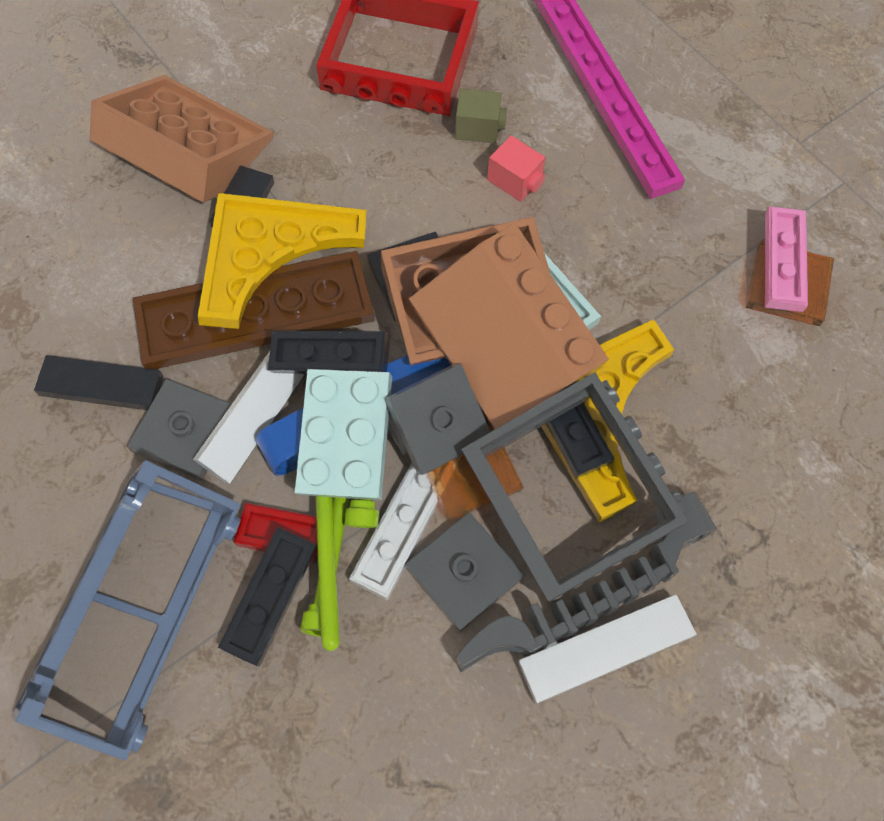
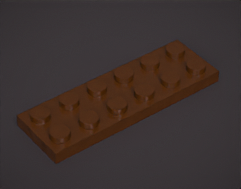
M358 251L279 267L252 294L243 312L239 329L199 325L198 312L203 283L133 297L142 365L148 369H159L271 344L272 331H333L375 321Z

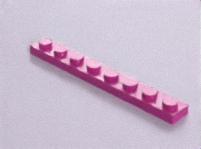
M534 0L649 198L653 199L682 189L685 178L576 0Z

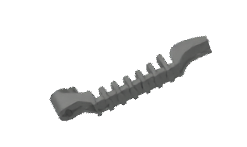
M690 492L682 496V501L689 511L684 515L689 522L664 536L661 542L649 551L652 561L648 562L646 557L642 556L631 562V569L637 578L635 581H632L626 568L613 572L611 578L617 591L612 593L606 580H602L592 586V591L598 600L595 604H591L585 591L571 597L572 602L578 613L572 617L562 598L549 605L558 623V625L551 629L538 603L527 607L525 611L537 634L535 638H533L527 625L518 618L508 616L493 621L475 635L458 654L456 663L460 672L494 653L513 652L528 657L542 649L545 650L556 645L557 641L562 638L568 639L572 637L584 625L586 628L592 626L598 621V617L604 614L605 616L611 615L619 608V605L632 603L639 597L640 593L644 592L647 594L655 589V586L659 585V582L664 581L666 583L679 572L676 563L681 549L708 537L717 530L697 493ZM659 509L652 513L658 524L665 520Z

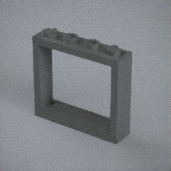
M596 372L461 449L548 602L689 522L684 515L689 511L682 501L683 497L676 489L669 491L661 478L665 474L661 462L653 452L646 454L638 439L642 438V434L636 422L630 415L625 418L622 416L615 404L620 401L615 389L611 388L607 380L601 382ZM591 399L665 520L557 582L486 458L584 401Z

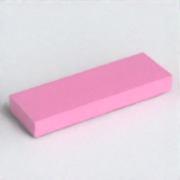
M769 206L765 213V308L804 312L808 306L806 211Z

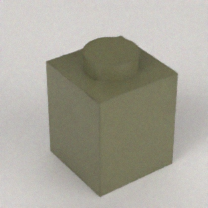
M460 88L455 139L496 143L498 129L505 130L507 108L500 107L502 93Z

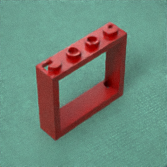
M341 0L316 64L320 90L392 104L398 107L426 111L431 114L436 113L450 116L477 31L479 1ZM355 14L369 15L459 33L444 81L438 82L339 62L338 59Z

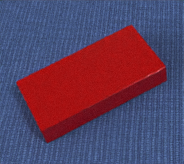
M245 503L234 544L237 547L265 552L277 527L317 545L316 517ZM318 547L311 560L312 562L318 561Z

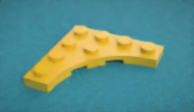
M218 193L198 312L199 325L239 329L243 312L254 291L272 272L295 258L319 250L343 247L364 248L367 210Z
M654 319L600 344L609 360L596 374L601 382L607 380L611 388L615 389L620 399L615 404L621 414L626 400L637 383L656 365L670 358L675 350ZM591 399L584 401V404L615 459L612 464L575 479L547 424L541 427L598 522L601 523L634 506L638 499L626 477L621 454L618 452V443Z

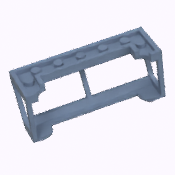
M145 460L131 475L11 715L13 720L124 761L127 760L130 751L136 753L141 747L148 730V725L142 723L144 717L143 709L216 547L220 545L223 539L230 541L238 529L241 518L237 517L236 514L241 504ZM158 477L202 498L155 483V480ZM149 491L209 511L208 518L163 615L97 593L134 514L139 510ZM92 601L157 624L152 640L108 736L104 740L40 716L55 682L54 677Z

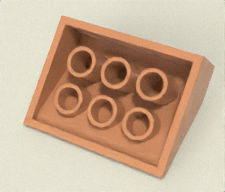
M166 75L91 100V141L203 203L214 198L218 193L225 192L239 166L248 167L274 136L273 131Z
M534 216L381 251V269L410 366L445 358V355L409 303V298L481 242L515 223L549 271Z
M515 223L481 242L409 298V303L451 365L455 363L462 364L480 409L494 430L592 373L597 372L609 360Z

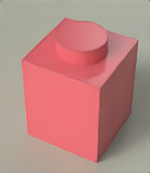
M511 135L489 157L487 180L521 202L530 192L535 193L543 184L545 179L543 170L546 157Z

